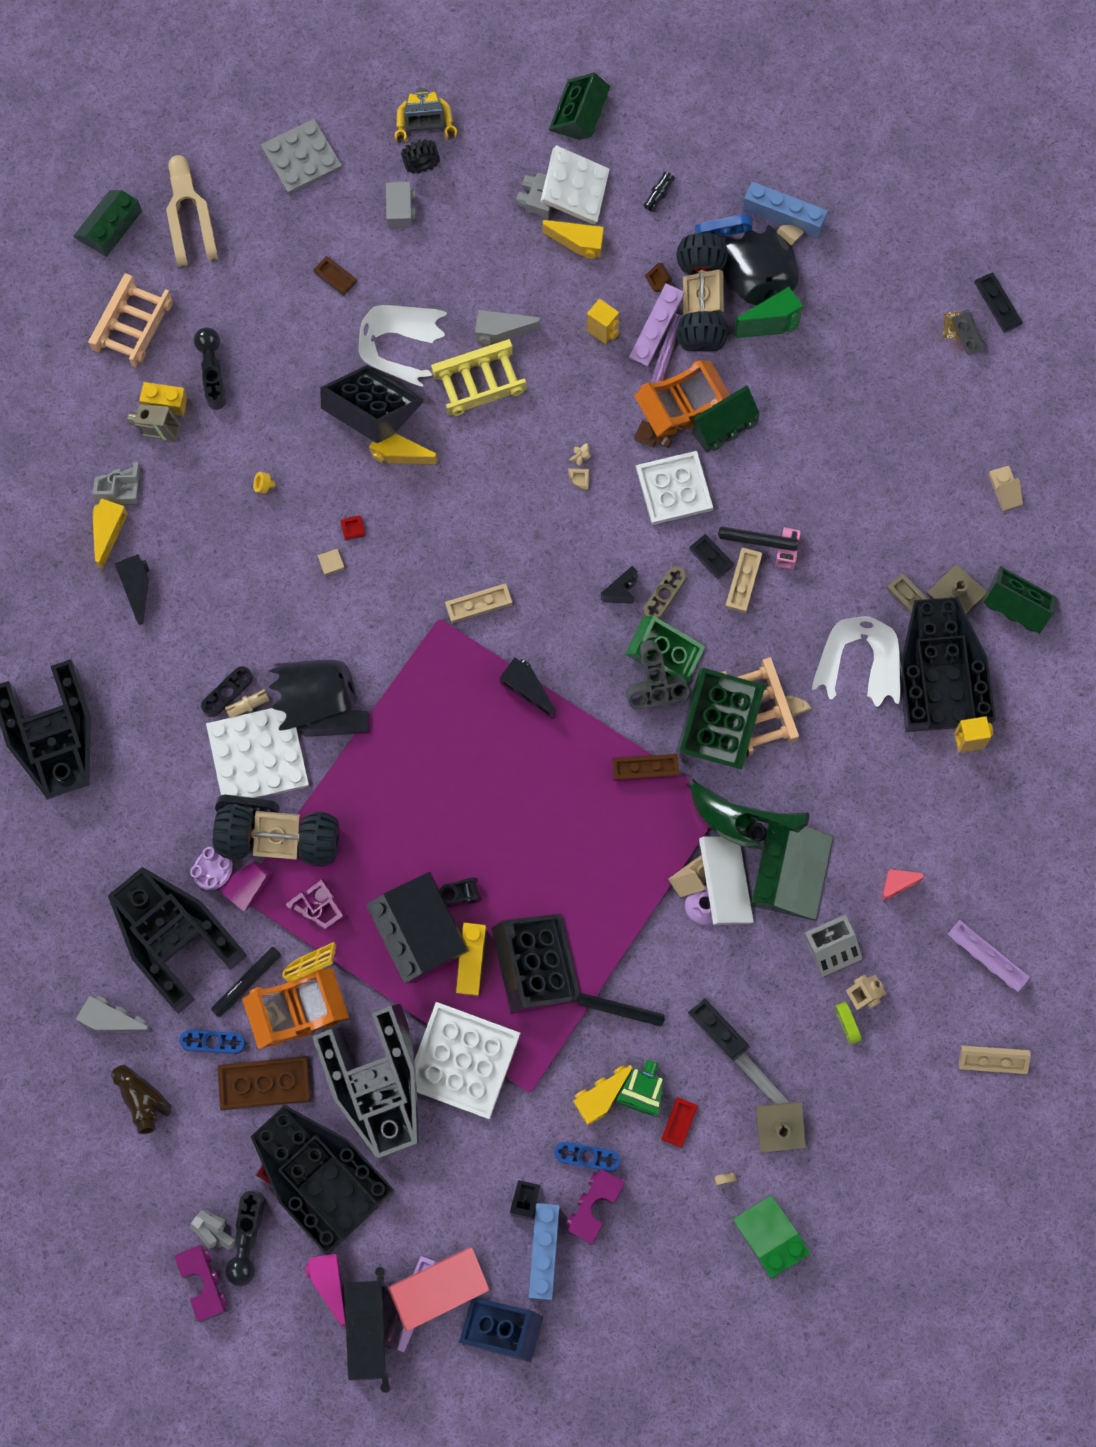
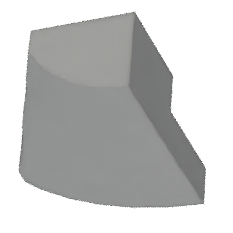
M139 462L132 463L133 467L120 471V469H116L110 474L96 477L92 493L95 503L99 504L102 498L116 504H137Z

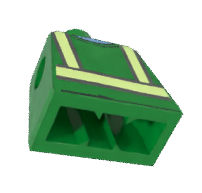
M646 1060L643 1071L633 1069L617 1097L616 1103L657 1118L664 1079L656 1076L659 1064Z

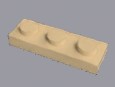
M746 548L741 549L727 598L726 609L746 614L762 557L761 552Z
M506 583L445 602L451 624L513 605Z
M961 1046L959 1069L1028 1074L1031 1057L1030 1050Z

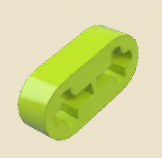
M842 1002L834 1005L835 1012L849 1044L853 1045L862 1041L848 1004Z

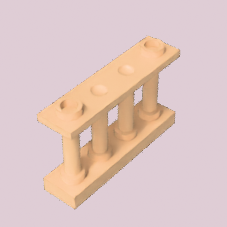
M125 273L88 341L91 349L100 353L102 348L108 347L130 356L129 360L132 367L136 368L139 362H143L146 355L145 350L165 312L169 311L172 307L173 300L169 290L165 289L163 295L159 297L137 288L133 276ZM134 295L157 304L153 314L127 305L129 296ZM125 312L147 321L148 323L144 331L142 332L118 322L120 313ZM111 330H118L138 338L139 340L135 348L132 349L110 340L108 336Z
M771 657L763 659L759 670L738 676V678L748 681L761 678L762 680L766 679L769 687H766V690H764L762 700L767 698L773 699L775 707H773V710L758 714L755 724L776 718L781 720L782 727L779 730L751 738L747 750L748 757L753 755V746L780 738L787 739L789 744L797 742L799 738Z

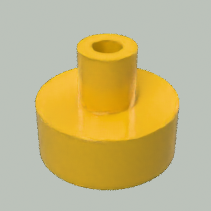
M258 472L255 475L253 482L255 492L266 494L269 488L274 489L275 481L271 480L269 473Z

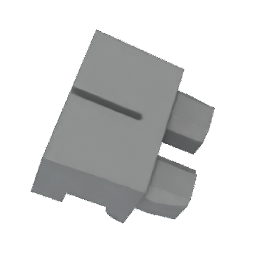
M537 172L536 177L525 175L522 188L530 190V192L527 194L519 191L516 205L526 208V213L528 214L532 212L541 215L543 219L549 220L553 207L540 202L546 174Z

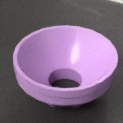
M704 886L705 890L687 896L685 911L694 923L709 926L713 924L711 908L702 909L699 905L701 898H709L707 886Z

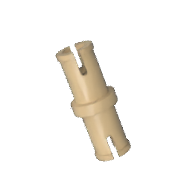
M262 689V691L249 697H242L243 700L225 708L231 719L247 711L249 713L252 712L254 708L270 702L266 690Z

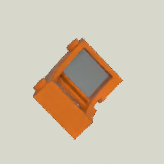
M698 360L689 369L672 378L656 383L648 382L643 384L634 397L657 437L676 434L677 429L685 428V430L692 428L695 416L730 396V393L712 362Z
M322 968L298 980L267 989L257 987L250 990V994L242 998L258 1049L284 1044V1041H290L294 1038L298 1040L314 1034L315 1031L324 1028L328 1029L349 1019L333 968Z

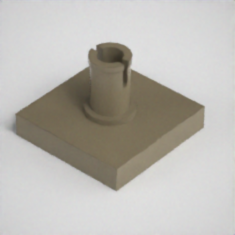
M955 564L926 595L931 599L958 597L967 614L985 597L987 591Z
M801 1101L755 1106L760 1153L806 1148Z

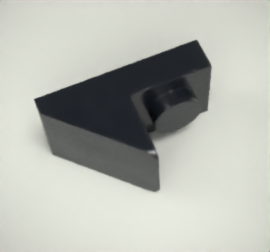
M631 566L601 592V600L605 603L634 604V597L628 590L637 583L638 571Z

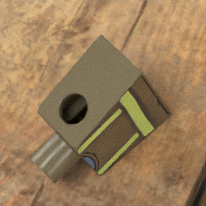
M141 404L137 413L130 412L127 418L128 424L136 425L143 435L176 442L181 426L174 413L166 406Z

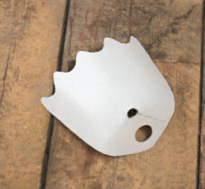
M380 305L373 307L361 323L358 349L360 357L366 363L379 370L423 387V384L417 378L432 376L429 370L421 371L379 357L375 342H372L371 338L372 335L378 337L389 332L433 343L434 340L445 336L444 332L436 326L435 322L447 313L437 309ZM366 323H368L369 329L367 335L365 336L364 326Z
M867 616L839 621L832 629L814 677L812 690L824 684L829 699H833L836 696L835 685L845 644L861 639V634L868 635L866 640L874 652L867 696L871 697L876 707L880 706L887 695L892 696L895 703L898 704L900 701V658L898 638L895 631L886 624ZM867 621L871 622L874 626L872 628H864L860 623Z

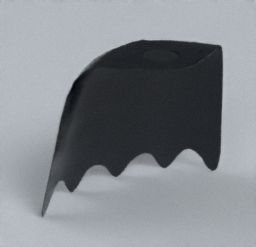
M770 225L767 226L764 233L750 230L745 232L744 236L739 240L730 237L725 238L724 243L727 247L728 257L721 271H723L724 277L736 293L747 303L759 305L766 301L765 295L771 290L777 293L788 287L792 291L795 290L798 284V269L793 247ZM767 277L773 278L771 282H766Z
M313 660L275 663L281 664V666L269 670V672L279 675L278 680L272 683L269 688L281 694V698L273 704L272 708L286 713L284 722L279 726L280 731L292 729L353 708L356 703L357 696L348 666L342 661ZM340 673L343 674V679L339 677ZM348 681L350 682V684H351V686H352L353 694L351 693V691H350V689H349Z

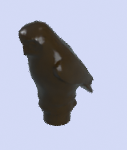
M125 1064L112 1070L111 1077L114 1084L120 1087L121 1096L131 1112L132 1122L137 1127V1133L149 1134L156 1130L155 1121L157 1117L155 1111L157 1110L163 1115L169 1116L172 1105L155 1087Z

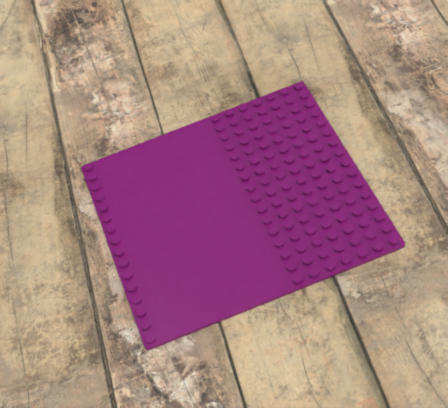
M439 619L370 712L369 733L354 734L297 813L301 815L300 828L303 818L314 812H325L337 818L339 822V845L335 861L326 866H311L300 859L299 849L297 860L265 857L261 865L273 874L263 890L258 892L251 906L316 950L335 942L336 950L333 959L335 963L394 1003L401 1004L403 1009L427 1025L435 1003L438 1002L520 1032L521 1035L505 1078L530 1093L588 1008L579 1006L578 1001L536 1011L511 1014L492 927L503 920L561 914L580 994L597 996L671 886L668 878L684 867L700 843L699 839L705 836L709 827L697 813L692 800L691 789L687 787V783L691 779L679 772V777L614 781L612 758L650 756L652 754L541 684L555 709V717L551 719L500 684L499 677L510 663ZM427 872H431L439 890L445 884L467 878H478V883L476 884L479 895L482 896V901L448 909L461 935L464 923L486 925L487 935L479 996L456 994L460 957L417 983L404 984L366 904ZM321 879L326 881L348 914L346 918L328 929L318 925L312 919L304 917L303 914L296 910L288 908L286 905L298 894L307 891ZM445 892L443 894L445 900H452L455 897L452 892Z

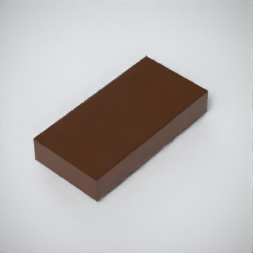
M328 256L313 269L317 276L343 296L357 283L355 277Z

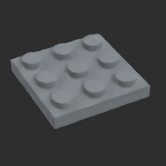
M315 119L261 144L262 150L288 195L342 169V165Z

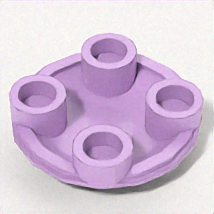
M207 847L197 858L190 870V874L194 877L195 882L200 888L215 890L222 887L228 881L232 873L233 863L232 860L217 854L214 848Z

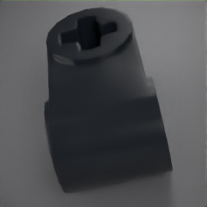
M467 878L443 885L440 888L442 897L445 892H452L455 895L452 900L444 899L447 907L452 908L482 901V896L479 895L476 884L478 883V878Z

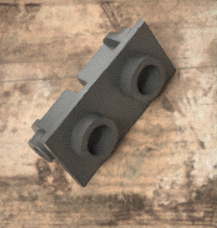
M969 309L962 311L961 315L952 317L967 355L985 350L983 345L985 342L975 327L973 313L969 312Z

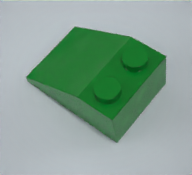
M790 287L738 316L734 335L736 338L783 334L786 331L792 332L799 326L803 305Z
M654 615L642 617L625 655L642 664L640 646L646 640H653L661 650L665 674L667 676L681 675L688 684L705 646ZM650 650L646 655H653L655 650Z
M772 1196L767 1197L732 1219L769 1280L811 1254Z

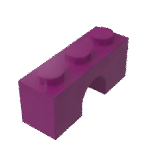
M600 1169L599 1173H593L588 1182L591 1185L587 1194L583 1192L577 1203L580 1206L577 1214L572 1213L566 1223L569 1226L568 1233L590 1245H593L603 1226L602 1222L593 1217L591 1213L592 1205L598 1200H606L614 1204L625 1184L624 1181Z
M198 1245L174 1255L182 1278L186 1279L190 1276L198 1275L203 1280L204 1288L201 1294L190 1299L197 1322L201 1323L227 1312L225 1306L228 1305L227 1298L224 1292H219L217 1286L220 1283L219 1276L216 1270H211L209 1262H212L209 1249H204L202 1245Z

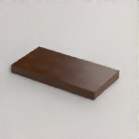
M308 1056L218 1065L221 1111L311 1102Z

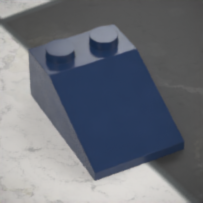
M475 1297L471 1299L459 1343L531 1363L544 1316L531 1310Z

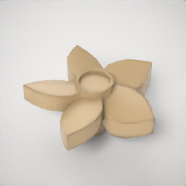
M586 443L581 448L574 447L576 455L572 456L569 461H576L577 465L580 466L583 460L589 459L591 457L589 444Z

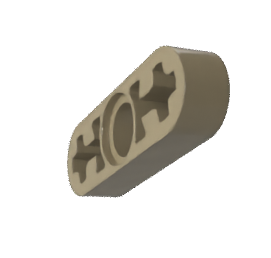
M672 567L667 571L644 606V617L654 615L661 619L685 582L686 575L682 568ZM671 574H680L679 578L681 580H675V582L673 583V587L670 586L669 584L672 581ZM661 590H668L671 596L664 600L659 597L658 593ZM656 602L660 604L657 608L658 614L650 615L649 608L653 609Z

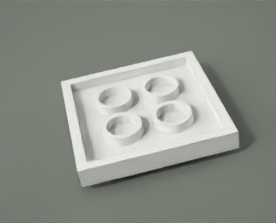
M556 145L552 150L540 202L590 224H596L609 168Z
M697 451L636 465L651 525L713 511L712 501Z

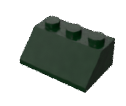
M595 72L568 79L549 131L578 140L592 137L611 86Z
M109 190L74 234V238L107 257L142 213L139 201L122 190Z
M747 385L694 417L692 433L706 453L710 450H718L726 440H734L744 429L750 430L757 425L760 413Z
M1000 566L985 594L983 603L990 610L1001 612L1010 621L1019 622L1028 631H1035L1040 634L1053 615L1056 596Z

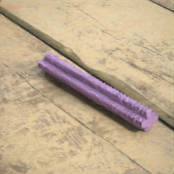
M676 312L669 324L670 326L666 333L665 342H663L662 351H660L661 353L658 358L659 360H657L651 383L662 381L666 373L667 364H669L670 355H672L673 346H675L674 344L677 339L678 324L683 317Z

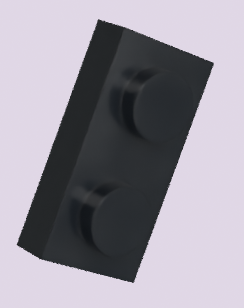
M706 534L689 548L717 579L734 566V563Z

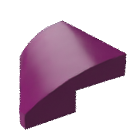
M253 861L231 874L228 881L218 889L237 907L247 911L258 892L263 890L273 873L257 861Z
M321 879L307 891L301 892L286 903L288 908L296 910L308 919H312L325 929L330 928L348 916L324 879Z

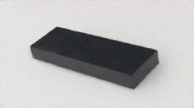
M993 272L974 281L1004 333L1022 325L1023 321Z
M705 998L688 1012L690 1017L732 1062L750 1048L749 1044Z

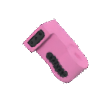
M784 527L782 536L799 540L801 530ZM778 549L775 566L794 570L797 551Z

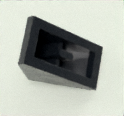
M518 1180L510 1209L511 1216L533 1220L540 1189L539 1184Z

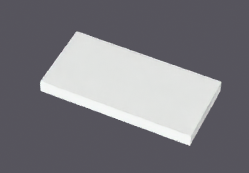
M723 837L700 838L713 925L753 923L741 846Z

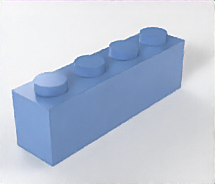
M755 182L751 183L743 204V210L782 225L796 226L802 229L805 234L816 238L819 237L828 212V210Z
M536 1203L529 1299L552 1301L559 1205Z

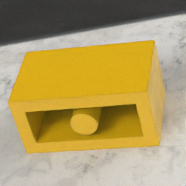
M599 298L587 312V332L604 344H607L610 340L614 341L619 334V312Z
M143 382L139 402L143 405L166 406L171 409L174 415L184 417L188 397L184 388Z
M987 716L960 721L954 732L958 752L985 749L991 736H993V727L991 723H988Z

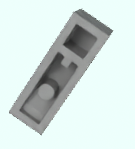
M478 310L475 339L481 344L489 345L540 330V317Z

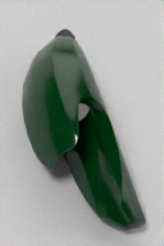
M694 779L687 783V787L691 789V796L697 813L706 825L719 836L741 846L765 849L760 843L749 839L747 836L748 829L754 822L768 823L796 833L800 832L809 823V813H778L730 803L727 799L699 784Z

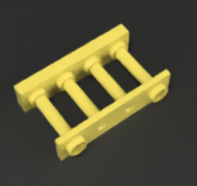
M510 339L431 365L434 379L443 381L451 403L446 404L448 416H459L465 410L510 395L519 396L526 390L525 378L517 381L509 360L510 355L513 354ZM497 359L502 362L509 380V384L500 387L497 386L489 365L491 361ZM476 366L482 367L490 390L479 394L470 373L471 368ZM458 372L463 375L470 397L458 400L450 378L452 374Z

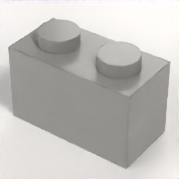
M410 182L386 183V220L388 228L412 227V220H416L415 208H412V202H415V189L411 190Z

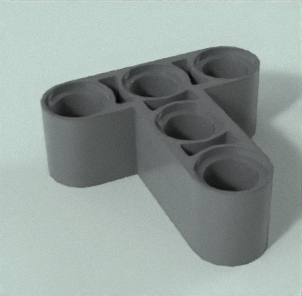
M653 640L644 641L640 646V657L645 681L627 687L625 695L630 707L640 710L685 700L690 694V688L685 678L681 675L666 677L663 656L658 644ZM650 650H655L653 655H646ZM653 670H659L656 675H650ZM683 685L680 690H674L676 686ZM656 690H662L658 695L653 694ZM641 694L638 699H632L634 695Z

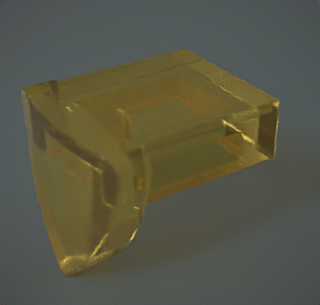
M943 312L944 326L942 338L961 340L952 320V317L961 315V312Z

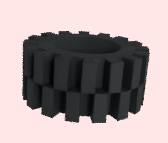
M420 139L417 140V143L413 141L411 145L407 144L401 152L407 172H411V174L415 172L419 174L421 171L426 172L427 169L432 170L433 166L436 167L437 163L440 162L436 144L432 140L424 139L421 142Z

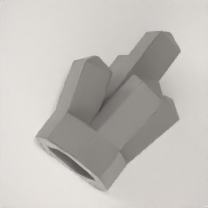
M206 1209L201 1210L189 1228L199 1236L208 1249L215 1247V1245L219 1248L225 1247L227 1250L234 1247L235 1240L223 1231L226 1227V1219L213 1215Z

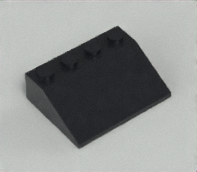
M368 365L320 387L321 409L375 443L382 442L393 436L424 402V399Z
M427 872L366 904L404 984L419 982L469 951L431 872Z
M561 914L503 920L492 927L511 1014L531 1012L578 1001L580 992Z

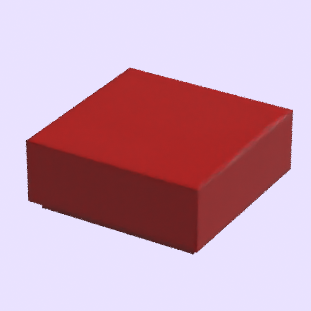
M361 515L340 520L345 541L366 536Z

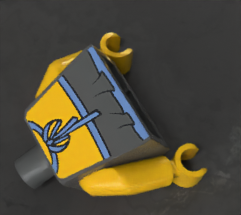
M425 88L418 89L416 93H409L407 101H404L397 109L396 127H398V130L395 132L397 143L399 136H404L405 143L408 141L404 128L406 130L444 127V124H446L445 138L448 140V132H453L456 138L457 129L455 126H452L453 117L450 105L442 98H439L437 92L428 91Z

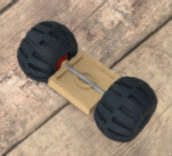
M710 233L691 234L684 237L678 245L676 252L679 267L684 273L689 274V276L683 277V292L685 293L683 296V317L677 328L678 341L686 351H718L724 347L728 337L727 323L718 314L719 312H724L723 271L721 270L727 262L728 252L723 239Z
M228 805L219 809L216 813L213 827V848L217 854L230 860L247 856L252 849V844L253 856L297 860L299 849L300 859L308 865L315 867L326 866L333 863L337 856L339 822L331 814L314 812L303 818L300 828L301 815L256 811L254 828V815L249 809L240 805Z

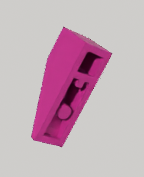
M330 1254L308 1258L309 1264H305L307 1278H311V1282L340 1325L345 1326V1303L338 1255Z

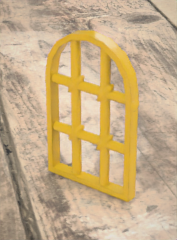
M335 942L294 960L284 969L282 973L284 980L287 982L295 981L333 964L336 950ZM329 953H330V955H329V956H327V957H325V958H322V959H320V958H321V957H323V956H325V955H327V954H329ZM314 961L313 963L303 967L305 964ZM296 968H299V969H297L296 971H294V972L288 974V972H290V971H292V970H294V969H296Z

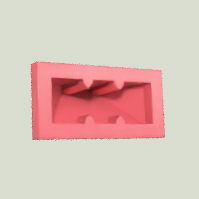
M889 870L881 896L882 901L884 902L921 882L924 878L923 874Z

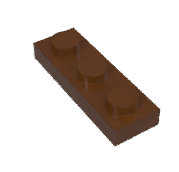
M678 754L612 758L614 781L679 777Z

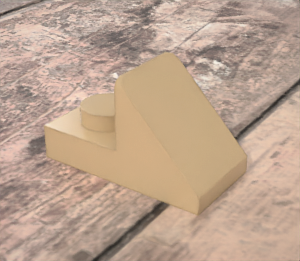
M1005 466L989 471L988 475L1002 511L1022 506L1019 478L1014 479L1010 467Z
M702 855L668 878L679 897L705 890L703 883L706 881Z

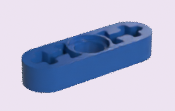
M741 214L699 223L695 226V234L710 233L719 237L748 232L753 228L752 217L747 214Z
M186 1030L179 1038L180 1045L185 1050L193 1052L239 1054L244 1050L246 1044L245 1039L239 1033ZM189 1035H192L194 1039L201 1040L200 1035H204L202 1038V1048H199L200 1043L193 1042L191 1046H188L184 1040L188 1039ZM211 1036H216L219 1039V1043L215 1048L207 1047V1039ZM223 1036H226L225 1041L232 1042L234 1038H237L238 1042H241L240 1045L236 1046V1049L227 1044H224L225 1049H221L223 1046Z
M561 1142L555 1148V1158L563 1164L596 1170L602 1169L607 1172L615 1171L620 1164L619 1155L612 1150L569 1142ZM568 1147L569 1152L575 1153L574 1148H579L577 1162L572 1161L574 1156L568 1155L566 1159H562V1155L558 1151ZM587 1150L591 1151L594 1155L593 1161L588 1164L582 1162L580 1158L582 1152ZM597 1152L602 1153L600 1158H608V1155H613V1160H616V1164L607 1167L606 1162L600 1161V1166H596Z

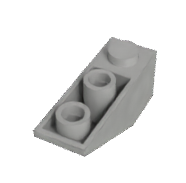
M89 996L76 1018L79 1023L98 1033H150L151 1031L146 1026L147 1021L138 1016L135 1019L127 1016L128 1011L119 1006H116L115 1009L108 1006L109 1001L100 996H97L96 999Z

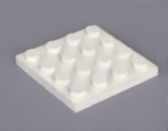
M270 708L232 717L231 719L227 718L206 723L221 795L227 794L259 799L309 787L296 727L288 730H279V726L286 718V713Z
M436 1002L414 1061L417 1092L490 1119L521 1033Z

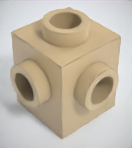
M863 975L854 980L855 985L846 990L857 1010L866 1006L869 1009L881 1003L880 998L886 995L883 984L876 975L868 978L866 975Z

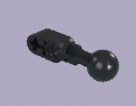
M204 327L196 332L194 345L199 352L203 353V361L201 363L202 379L208 406L211 409L219 410L226 404L220 361L215 356V351L220 345V337L214 329ZM212 376L217 377L215 381H208ZM213 391L217 392L218 396L216 400H214Z
M259 1191L245 1192L240 1198L236 1219V1257L227 1263L225 1269L228 1281L235 1286L247 1285L255 1274L254 1264L249 1257L251 1248L255 1246L265 1204V1198ZM253 1198L257 1200L256 1205L249 1203L248 1199ZM251 1211L255 1212V1214H245V1212ZM246 1218L251 1219L253 1222V1228L250 1231H247L243 1226Z

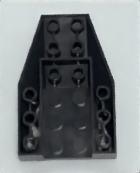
M958 597L914 600L900 663L905 732L957 728L961 720L986 716L988 723L993 724L996 718L987 655Z
M283 1105L250 1136L279 1204L326 1255H329L395 1192L390 1184L347 1138L286 1105Z

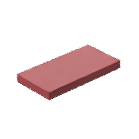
M468 1247L388 1287L406 1331L489 1291L472 1247Z

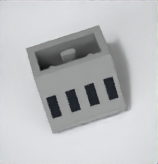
M846 914L805 932L803 940L822 978L862 960L856 935Z

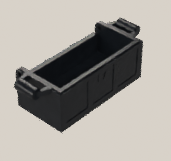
M378 1267L375 1270L377 1281L344 1284L347 1367L349 1380L382 1379L380 1389L382 1392L388 1393L391 1390V1386L389 1384V1373H386L382 1288H385L384 1276L386 1271L382 1267Z

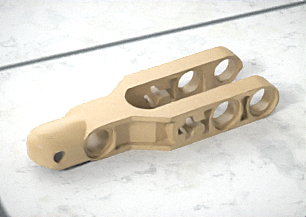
M175 155L168 163L174 195L166 211L178 268L188 265L178 214L181 207L180 201L184 199H191L197 207L208 261L219 260L207 203L194 191L187 159L182 155Z

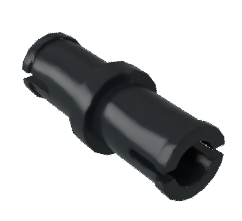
M665 171L657 185L652 187V193L643 204L645 209L649 206L647 210L654 212L661 199L666 197V191L675 180L673 175L669 178L671 173Z

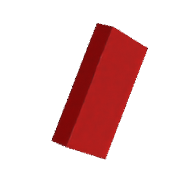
M677 1097L661 1141L683 1148L698 1105Z

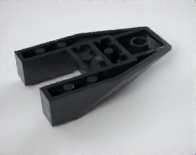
M71 659L51 666L63 705L24 718L13 685L10 681L0 683V727L6 746L47 800L90 785L91 716L77 667Z
M141 867L108 895L131 959L178 1014L190 1005L195 998L165 962L199 934L229 970L247 956L202 901L144 867Z
M401 1004L390 1005L371 1013L386 1057L358 1068L355 1066L342 1027L333 1028L312 1036L335 1103L377 1159L419 1143L416 1068L409 1025Z

